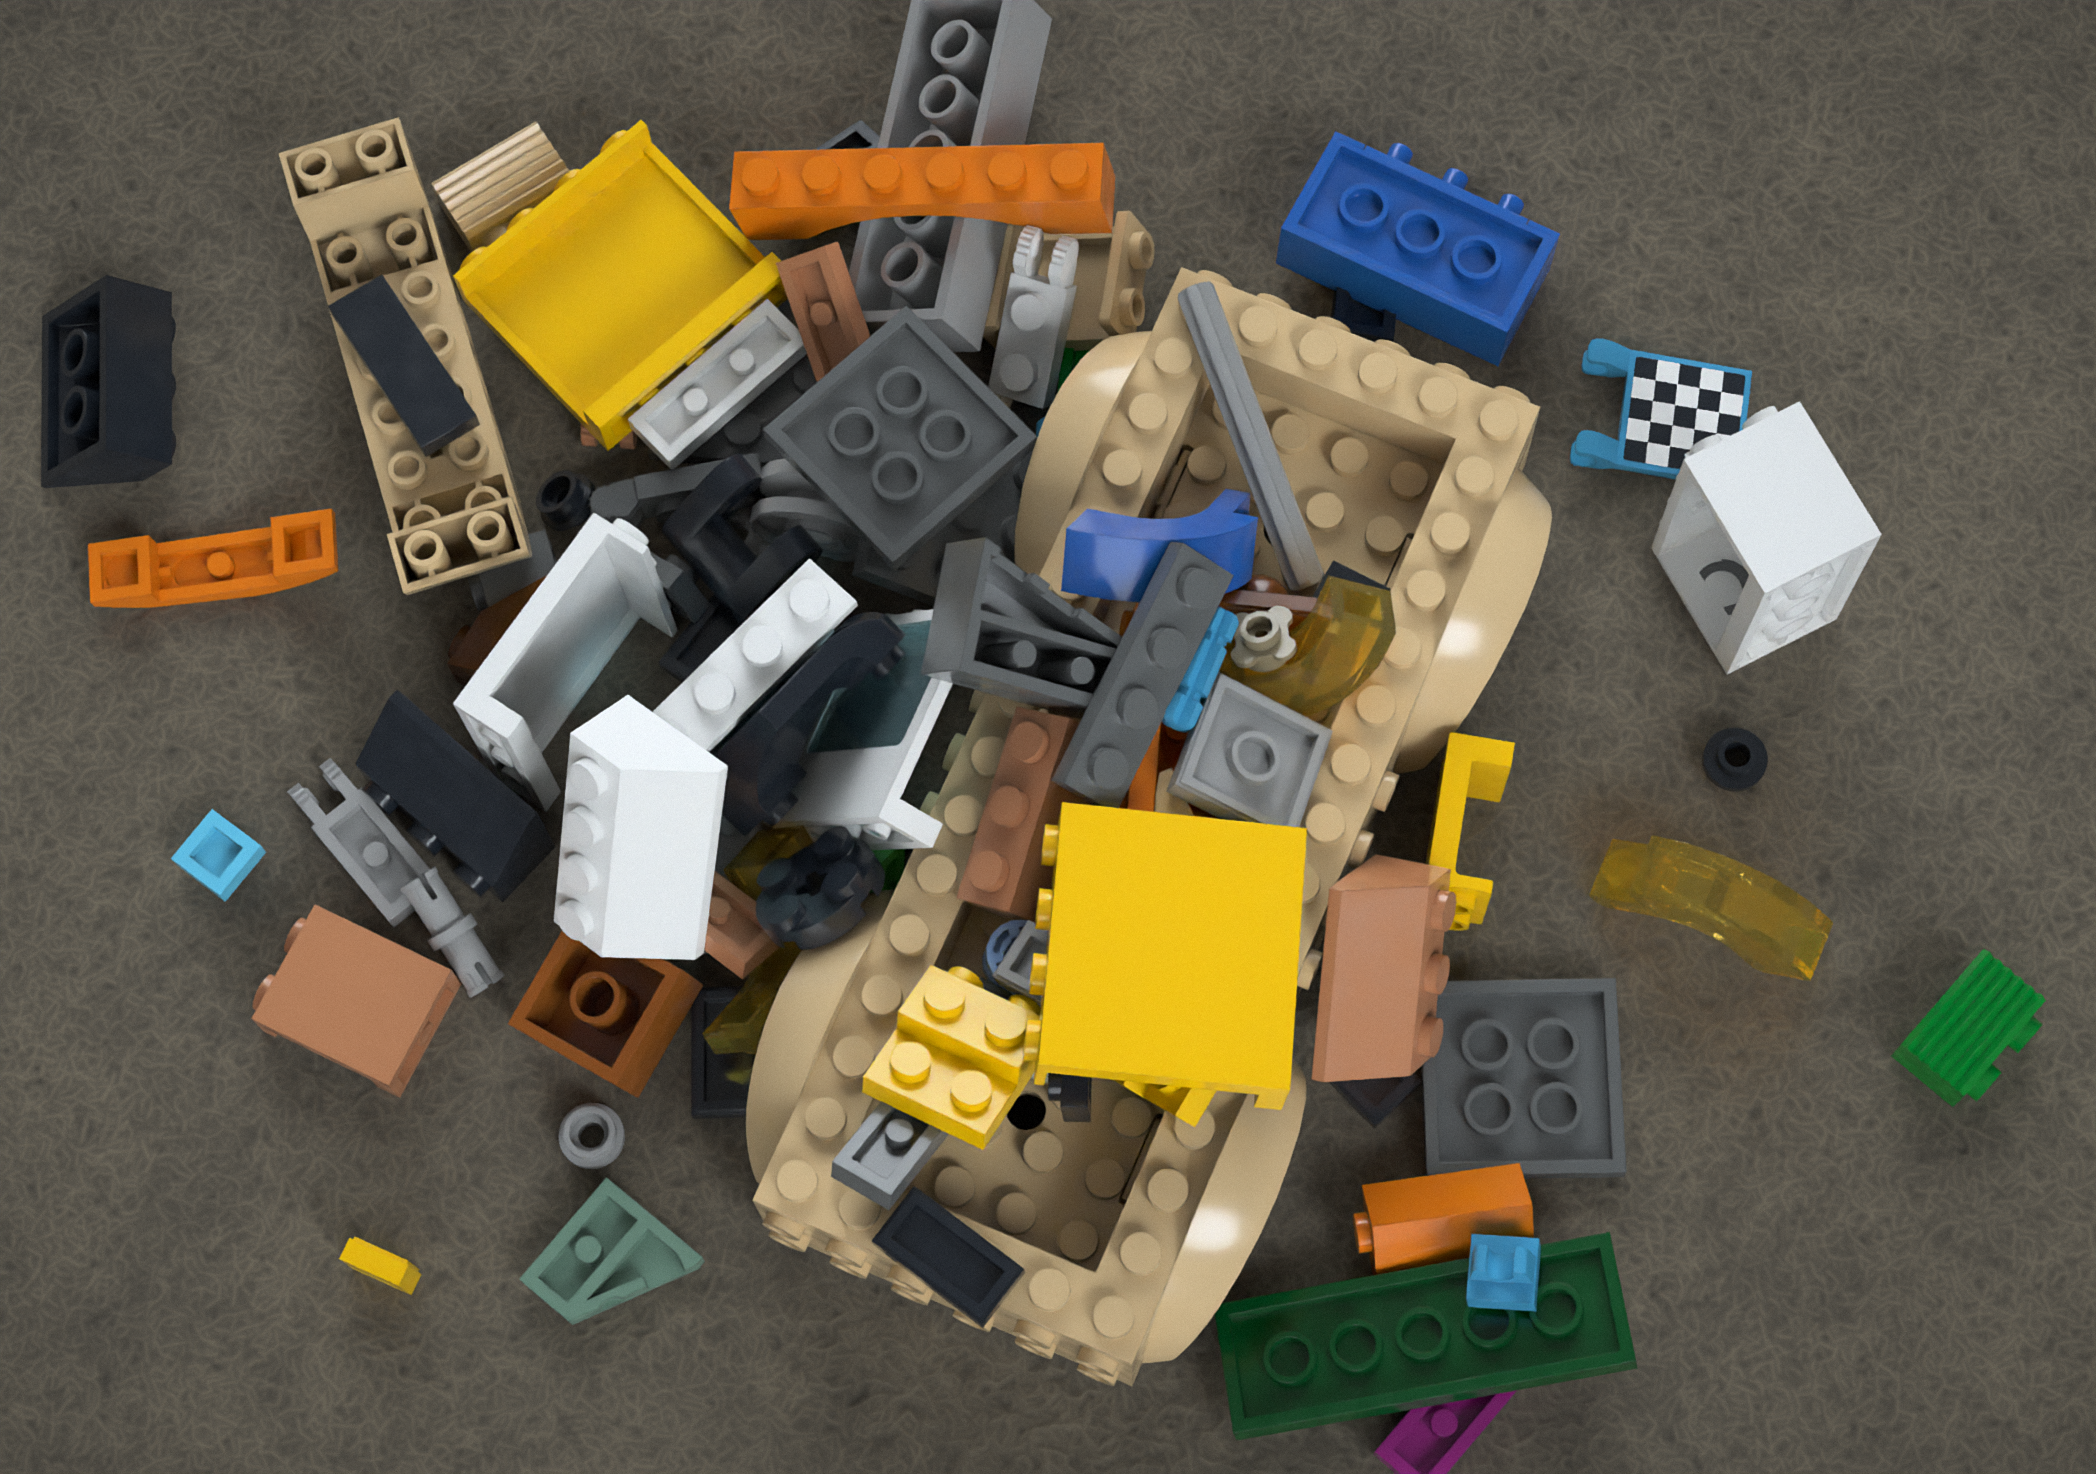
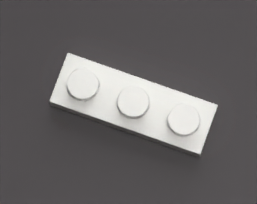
M766 299L629 417L630 428L670 469H675L807 354L799 330Z

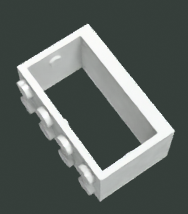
M1800 401L1779 412L1775 406L1767 407L1748 418L1742 425L1743 430L1721 440L1719 435H1712L1690 447V451L1684 454L1685 459L1679 474L1676 476L1675 485L1670 498L1667 500L1668 504L1662 520L1659 522L1660 525L1651 547L1726 674L1836 620L1882 535ZM1727 559L1742 565L1747 570L1749 577L1742 590L1737 577L1729 572H1714L1705 581L1699 572L1713 562ZM1736 604L1732 615H1728L1723 607Z

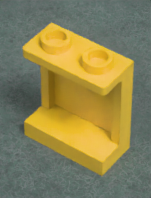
M1453 732L1449 733L1440 768L1425 863L1451 869L1449 891L1454 892L1456 895V910L1449 930L1463 931L1469 929L1470 923L1481 925L1492 895L1493 881L1460 875L1455 869L1466 797L1494 802L1501 801L1511 770L1514 742Z

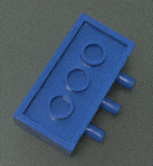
M1335 131L1281 227L1276 264L1336 291L1337 287L1348 291L1351 298L1381 313L1386 309L1396 314V320L1493 365L1499 366L1550 270L1560 233L1531 220L1528 222L1527 218L1520 216L1524 203L1516 195L1504 194L1496 205L1464 190L1468 183V177L1459 169H1448L1441 180L1409 165L1413 153L1404 144L1394 143L1387 154H1384L1369 146L1365 148V144Z

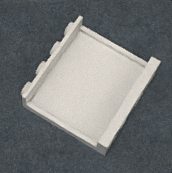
M596 513L591 515L453 703L490 771L511 790L547 812L561 791L542 752L637 621L642 618L672 638L678 631L670 610L672 605L666 599L663 590L664 583L659 578L655 568L657 562L651 556L648 546H646L649 543L648 538L635 526L620 518H617L611 524Z

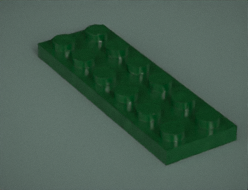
M1610 1232L1541 1244L1536 1312L1468 1307L1466 1293L1469 1258L1222 1303L1215 1313L1232 1429L1236 1440L1638 1369Z

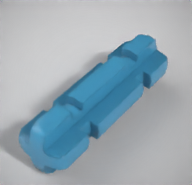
M1218 606L1175 695L1169 703L1161 723L1173 730L1187 733L1196 726L1203 709L1200 702H1202L1203 698L1208 697L1227 653L1224 647L1227 642L1231 643L1239 625L1237 616L1232 612Z

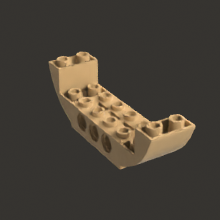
M399 117L279 153L292 203L310 240L328 305L382 274L476 414L480 423L476 428L425 457L331 314L393 533L387 534L403 593L410 595L532 557L530 539L520 504L521 501L460 297Z

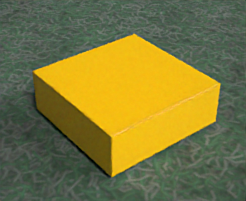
M354 1237V1239L349 1238L339 1258L352 1269L409 1295H412L422 1275L419 1273L420 1269L408 1260L357 1237Z

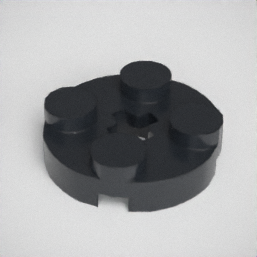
M838 826L828 829L820 835L816 842L804 847L789 858H778L771 861L760 871L757 883L762 891L756 903L757 920L771 940L779 947L785 948L784 942L794 941L800 950L821 947L850 931L866 915L860 904L866 899L871 889L877 897L879 896L885 881L883 866L867 843L853 837L846 827Z

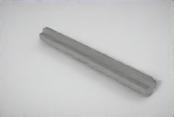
M1210 281L1187 287L1178 294V301L1287 587L1291 591H1297L1317 584L1323 579L1324 572L1215 287Z

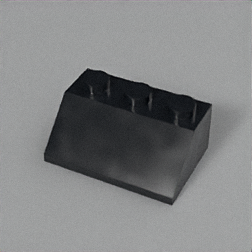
M105 275L42 316L41 487L56 488L139 482L172 465V458L176 449V436L172 430V400L176 390V379L172 373V342L176 332V323L172 317V292Z
M398 689L388 698L355 763L368 782L361 790L386 815L389 816L397 808L409 818L413 824L406 831L432 856L435 857L443 849L456 860L459 865L452 872L474 894L481 898L489 890L501 902H504L555 848L542 820L535 810Z

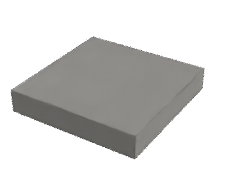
M1218 672L1208 697L1203 698L1202 702H1200L1203 709L1196 726L1189 730L1166 792L1219 819L1299 827L1333 731Z

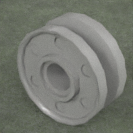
M785 458L769 461L761 469L760 477L762 482L759 486L760 492L767 498L760 499L752 507L749 520L751 529L763 540L772 543L790 528L802 525L822 548L821 556L837 561L855 562L860 535Z

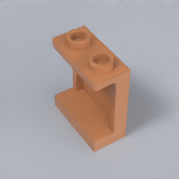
M314 905L307 919L300 918L291 928L284 945V951L287 955L276 975H268L260 984L253 1000V1009L256 1011L251 1019L265 1033L274 1037L277 1035L284 1037L370 1079L378 1088L400 1098L461 986V982L451 969L320 906Z

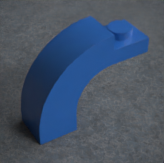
M1225 489L1204 511L1187 517L1171 519L1138 518L1087 508L1066 528L1061 591L1108 600L1140 602L1170 542L1186 544L1234 575L1225 593L1240 588L1252 579L1258 517L1249 515L1251 493Z

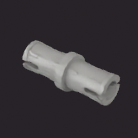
M435 866L400 888L432 935L427 940L434 951L441 949L466 988L469 998L487 989V985L490 983L494 984L505 976L502 970H499L474 931L473 927L477 925L471 913L463 914L438 875V870Z

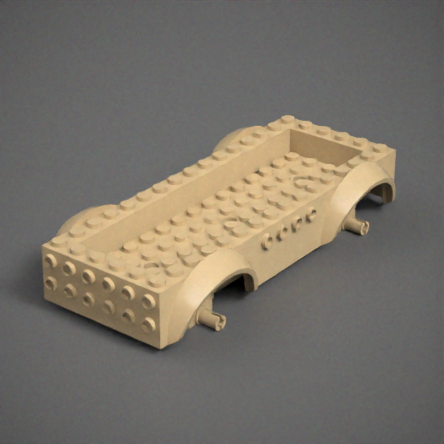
M1181 267L1153 330L1111 336L1101 341L1078 362L1059 389L1043 421L1024 479L1015 529V565L1027 574H1037L1050 584L1049 590L1075 609H1085L1119 634L1124 610L1132 611L1137 602L1101 599L1061 591L1066 528L1087 508L1149 519L1187 517L1204 511L1225 489H1232L1251 493L1249 515L1258 517L1252 575L1264 574L1276 578L1286 588L1288 595L1312 597L1320 582L1297 591H1291L1287 587L1273 547L1265 538V526L1178 301V294L1182 290L1201 282L1210 281L1217 292L1324 575L1334 560L1391 588L1376 625L1360 652L1326 636L1320 664L1287 661L1284 665L1273 671L1257 672L1249 668L1238 667L1233 663L1231 655H1225L1219 669L1220 673L1333 731L1299 826L1300 828H1307L1297 1001L1302 988L1310 989L1323 958V953L1318 951L1325 935L1329 888L1351 873L1352 869H1356L1364 863L1374 838V834L1369 832V829L1377 811L1385 812L1399 779L1397 773L1425 768L1447 743L1449 733H1455L1493 674L1526 608L1542 565L1552 521L1549 502L1522 472L1527 460L1540 406L1530 403L1527 396L1513 388L1497 386L1493 389L1470 380L1469 375L1465 371L1447 363L1432 365L1411 357L1404 347L1395 342L1383 339L1373 342L1352 334L1346 325L1333 318L1319 316L1314 319L1293 311L1288 303L1274 295L1260 293L1255 296L1234 288L1229 280L1215 272L1201 270L1195 273ZM975 690L970 702L969 711L976 715L966 736L956 733L948 747L942 769L949 773L939 794L930 791L920 808V811L943 824L933 848L913 849L896 889L883 890L878 897L874 892L869 893L860 904L866 912L861 921L850 931L828 944L814 949L802 950L779 988L758 1045L746 1106V1137L749 1160L755 1179L759 1183L752 1201L763 1220L762 1225L771 1230L768 1236L789 1248L805 1252L807 1247H811L831 1256L830 1263L849 1274L866 1279L868 1274L871 1273L892 1282L891 1290L909 1300L922 1305H928L931 1299L955 1310L952 1316L969 1326L985 1332H990L993 1326L1016 1336L1015 1344L1036 1355L1052 1359L1054 1353L1070 1359L1079 1363L1077 1370L1080 1373L1096 1381L1114 1386L1116 1380L1133 1386L1143 1363L1174 1360L1201 1333L1230 1291L1264 1228L1288 1169L1299 1135L1306 1102V1078L1301 1067L1293 1057L1290 1092L1281 1110L1255 1108V1094L1216 1091L1196 1127H1193L1112 1079L1092 1077L1091 1122H1064L1060 1101H1049L1048 1084L1035 1085L1034 1079L1030 1078L1019 1097L1030 1095L1042 1100L1046 1108V1114L1039 1126L1030 1130L1018 1129L1011 1124L1006 1115L984 1150L949 1134L890 1210L831 1177L832 1161L881 1102L862 1093L863 1076L896 1030L898 1011L930 965L946 972L950 968L958 966L972 971L979 979L981 977L986 979L983 972L982 956L990 936L1000 925L1011 921V919L1000 917L956 897L1016 706L1067 717L1078 723L1081 721L1078 718ZM913 1186L917 1187L1025 1269V1274L984 1328L980 1327L872 1244V1239Z

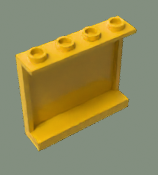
M642 120L637 122L628 131L621 130L613 134L604 143L597 157L581 170L573 169L566 173L558 181L550 196L535 208L530 207L519 212L511 220L503 235L488 247L483 246L472 251L463 260L459 271L453 275L463 301L607 451L633 431L628 422L629 417L760 304L768 299L777 308L788 299L776 263L781 260L773 252L765 257L652 143L648 127Z
M1062 802L1058 824H1045L1041 853V865L1053 866L1051 889L1039 888L1035 929L1048 931L1046 953H1033L1029 994L1042 996L1040 1019H1027L1023 1048V1060L1036 1062L1034 1084L1044 1085L1047 1073L1237 1092L1255 1094V1108L1281 1110L1290 1092L1307 828Z

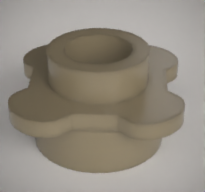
M1274 606L1268 612L1256 611L1251 614L1245 612L1235 614L1239 621L1234 634L1236 646L1231 651V658L1235 665L1257 672H1269L1278 669L1294 656L1297 651V645L1295 640L1289 636L1288 627L1293 623V616L1288 608Z

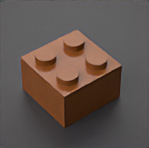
M561 931L509 1020L508 1025L639 1098L703 984L664 959L600 957L582 942L571 939Z

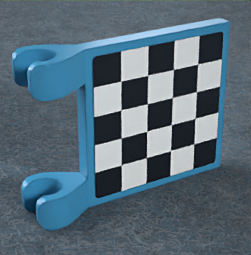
M1596 338L1591 340L1588 350L1583 354L1582 372L1611 378L1625 377L1618 438L1615 440L1602 433L1589 430L1579 432L1576 441L1571 446L1570 463L1581 467L1619 469L1676 479L1685 459L1684 454L1689 452L1690 447L1712 435H1719L1721 440L1743 430L1742 425L1747 420L1752 371L1630 350L1606 339Z

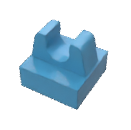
M1471 1234L1466 1293L1468 1307L1536 1312L1541 1255L1540 1239Z

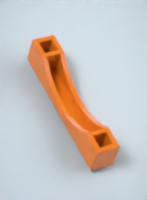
M1104 143L734 152L729 209L748 240L809 239L826 230L855 222L903 216H956L984 219L1023 227L1030 225L1041 228L1044 233L1048 234L1112 233L1115 173Z

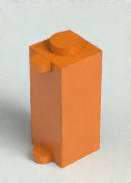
M1520 1163L1362 1185L1364 1212L1353 1213V1228L1358 1253L1369 1252L1373 1275L1469 1258L1471 1234L1534 1238L1532 1201Z

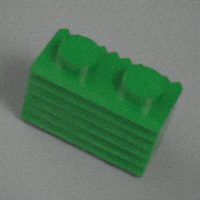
M1983 949L1891 1057L1951 1107H1954L1965 1094L1977 1102L2002 1073L1992 1064L2006 1046L2018 1054L2043 1025L2033 1015L2046 1000L2042 994L2035 992L2032 986L2024 983L2021 977L2014 975L2012 970L2005 967L1999 959L1994 958L1990 951Z

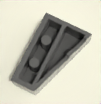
M986 537L946 543L921 675L1082 719L1122 636L1085 609H1075L1049 590L1050 584L1035 573L1027 574L1001 555L1000 551L1002 549Z

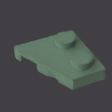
M606 1177L519 1280L570 1324L574 1325L696 1271L704 1264L705 1260Z

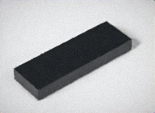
M382 274L328 305L335 321L425 457L480 425L476 414Z

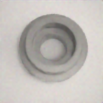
M585 1103L575 1107L564 1117L559 1128V1144L567 1159L576 1166L585 1169H598L610 1164L618 1157L624 1145L625 1130L621 1119L611 1108L599 1103ZM589 1126H599L604 1130L603 1141L594 1148H588L581 1144V1134Z

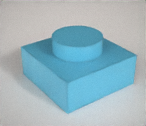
M211 809L172 856L171 860L226 902L264 856L266 851L260 844Z

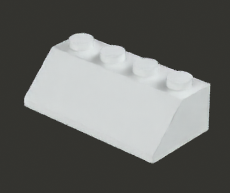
M629 695L570 733L554 922L560 926L568 937L582 942L600 957L695 960L704 953L728 766Z

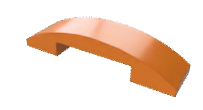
M330 508L270 517L271 527L156 543L149 535L88 544L90 603L94 607L153 608L260 596L325 578L339 571L335 512Z

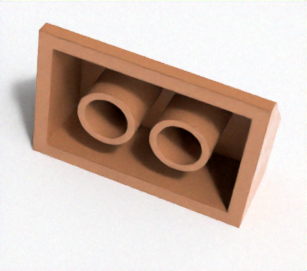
M1375 854L1329 888L1311 1080L1335 1082L1411 1076L1428 1059L1435 1057L1438 1053L1443 1037V1020L1436 1017L1438 995L1442 994L1446 987L1450 970L1449 957L1442 955L1444 932L1450 929L1456 910V895L1454 892L1449 891L1451 869Z

